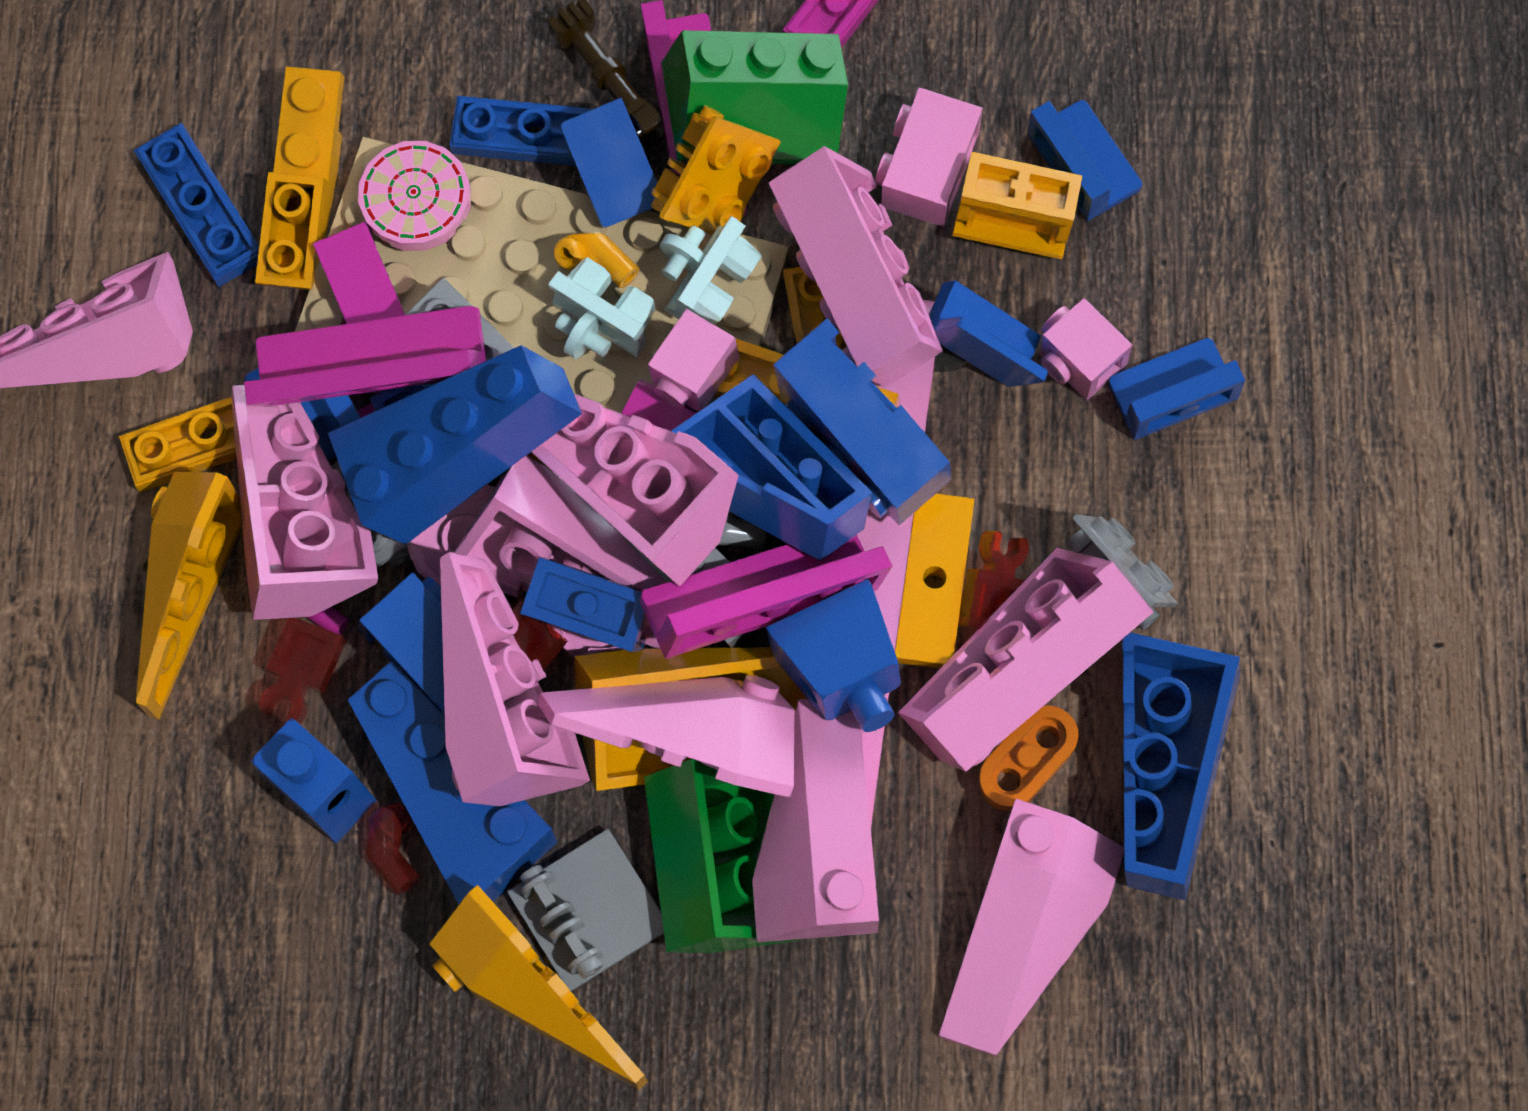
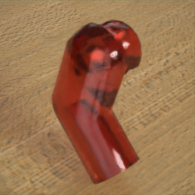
M392 803L387 808L379 807L370 817L366 855L396 895H400L410 889L420 877L399 851L401 835L407 833L412 825V818L405 806L399 803Z

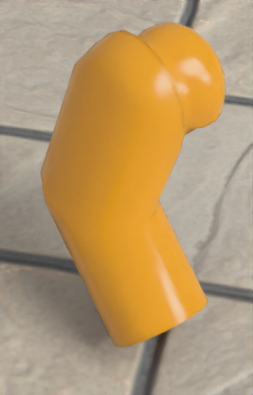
M603 233L568 235L560 239L553 249L554 260L560 267L572 271L585 257H588L604 267L611 274L612 281L619 288H624L630 284L640 270Z

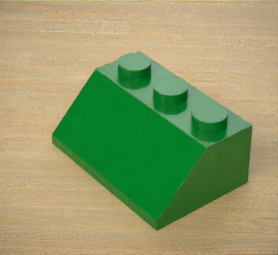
M682 30L661 61L675 147L677 143H682L695 150L696 147L685 141L682 136L691 121L693 113L700 114L704 105L724 115L723 119L779 139L781 143L772 157L771 164H798L823 146L838 153L848 88L839 34ZM675 149L677 160L687 164L689 159Z
M695 759L682 762L680 767L674 765L644 776L666 953H716L801 940L757 942L752 879L774 794L715 779L717 770Z

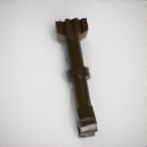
M579 0L576 5L572 1L567 4L566 9L562 7L557 10L558 15L556 17L552 16L547 19L550 34L561 48H576L592 69L591 78L598 88L608 90L614 100L622 98L641 143L648 149L666 138L665 133L659 127L663 124L660 114L650 103L638 95L624 77L626 69L618 58L614 56L609 57L592 35L596 20L594 10L587 0Z

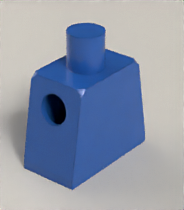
M869 579L766 627L774 658L823 719L833 720L852 711L864 732L876 731L893 719L895 714L885 694L897 689L901 685L899 665Z
M293 718L288 720L250 761L254 769L336 844L377 801L345 764ZM346 790L342 800L334 808L328 810V806L334 797Z

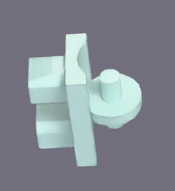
M731 216L724 226L716 228L702 251L698 246L706 234L694 225L690 227L684 238L674 234L665 235L659 247L669 258V261L662 270V274L668 279L676 281L684 268L689 270L665 307V311L679 319L684 311L688 309L713 325L720 322L734 298L710 282L719 268L739 283H742L751 274L762 257L747 240L740 236L745 228L744 224Z
M585 257L568 276L558 271L548 284L549 289L555 292L552 301L553 305L565 312L560 315L555 324V328L568 335L564 352L572 358L578 359L589 348L603 357L610 349L611 342L637 358L647 345L644 330L655 311L654 300L651 296L632 286L626 289L615 306L600 298L612 282L611 274L588 257Z

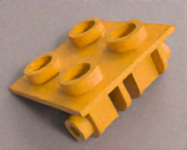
M704 105L700 114L693 113L691 121L682 136L685 141L696 147L695 150L682 143H677L675 147L678 152L689 159L687 165L674 158H669L667 164L679 172L681 176L673 170L665 168L657 185L651 191L655 198L650 206L660 212L659 217L664 220L687 227L694 225L710 234H713L718 226H724L731 216L740 222L744 216L745 207L760 179L768 172L772 163V157L781 141L772 136L723 119L724 115Z

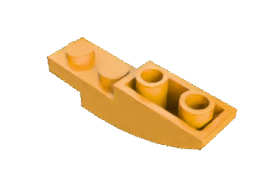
M288 66L285 68L273 172H268L255 279L257 285L313 290L316 270L320 261L313 243L325 239L327 236L342 143V134L338 130L345 76L339 71Z

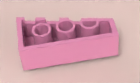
M823 146L769 182L777 200L773 204L774 213L784 229L789 233H793L800 247V250L796 252L797 261L804 273L812 281L817 282L824 297L819 300V305L825 318H828L834 327L840 330L847 344V347L843 349L844 354L857 367L862 362H865L874 372L876 377L871 381L886 387L943 352L920 293L912 284H904L902 277L908 273L910 268L903 251L888 236L884 235L883 231L891 227L892 223L886 208L881 204L877 206L868 193L877 187L869 170Z
M1056 548L898 713L940 761L966 772L972 766L984 761L991 754L994 747L1154 611L1112 561Z

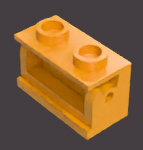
M971 152L952 236L1062 260L1065 245L1074 222L1082 175Z

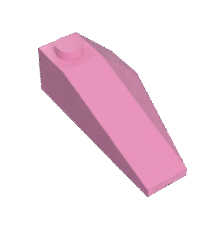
M168 252L106 278L101 281L106 290L81 305L75 304L72 298L55 306L56 311L48 315L41 322L40 327L32 330L30 325L25 324L1 335L0 388L129 378L139 376L151 370H154L156 373H163L179 365L187 355L193 330L175 265Z
M233 385L231 397L245 565L253 620L311 617L376 585L378 573L371 530L361 525L358 514L344 490L346 484L338 469L333 470L318 444L319 435L301 403L272 407L250 406L246 404L244 385Z
M574 394L582 415L534 449L532 453L680 587L720 543L739 475L694 436L680 431L677 433L653 425L649 420L635 415L629 417L604 408L599 402Z
M527 455L506 470L454 551L456 554L486 560L502 592L514 597H518L521 590L528 592L539 557H545L641 591L667 583L594 508L554 472ZM646 619L641 637L646 639V645L660 649L650 623Z
M451 552L440 557L445 742L452 766V780L456 789L460 792L462 802L504 806L575 788L589 782L590 778L575 733L551 725L537 705L540 693H543L538 681L547 676L538 659L531 662L528 656L520 649L513 635L517 632L519 623L487 561Z
M747 675L744 682L726 677L540 693L537 705L553 726L620 748L630 747L634 739L640 741V745L645 750L662 757L661 761L680 767L682 761L689 757L716 769L715 779L776 795L791 796L794 787L795 710L778 692L779 686L767 679Z
M808 699L798 700L794 719V787L790 797L774 794L752 879L757 942L878 933L879 916L862 732L852 711L833 720H825Z
M1015 799L938 1037L995 1057L1051 980L1107 907L1124 855L1123 846L1073 817Z

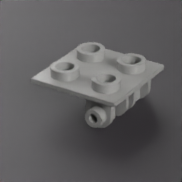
M1076 514L1073 517V520L1081 527V530L1075 533L1066 543L1072 552L1112 561L1154 611L1138 625L1142 630L1148 628L1159 618L1160 615L1154 607H1175L1178 604L1169 594V591L1174 587L1171 580L1154 562L1149 561L1145 565L1130 550L1136 544L1135 540L1117 520L1111 518L1107 522L1101 516L1093 517Z
M609 829L544 869L541 865L530 868L520 876L522 883L507 891L560 979L570 991L575 990L664 933L661 911Z

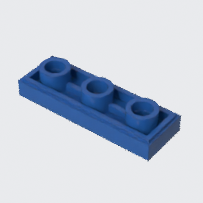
M457 96L450 150L452 154L576 166L560 130V125L566 120L593 109ZM533 127L543 128L538 133L528 132Z
M182 123L134 150L218 288L257 265L259 254L257 241ZM205 198L204 202L200 205H192L195 200Z

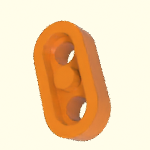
M1051 705L1043 706L1007 736L988 756L981 767L979 788L982 796L991 806L1002 811H1012L1015 799L1030 803L1073 755L1078 742V728L1072 716L1062 708ZM1042 731H1050L1056 735L1058 744L1053 748H1044L1038 744L1036 736ZM1005 773L1013 774L1019 780V787L1014 791H1005L998 785V777Z

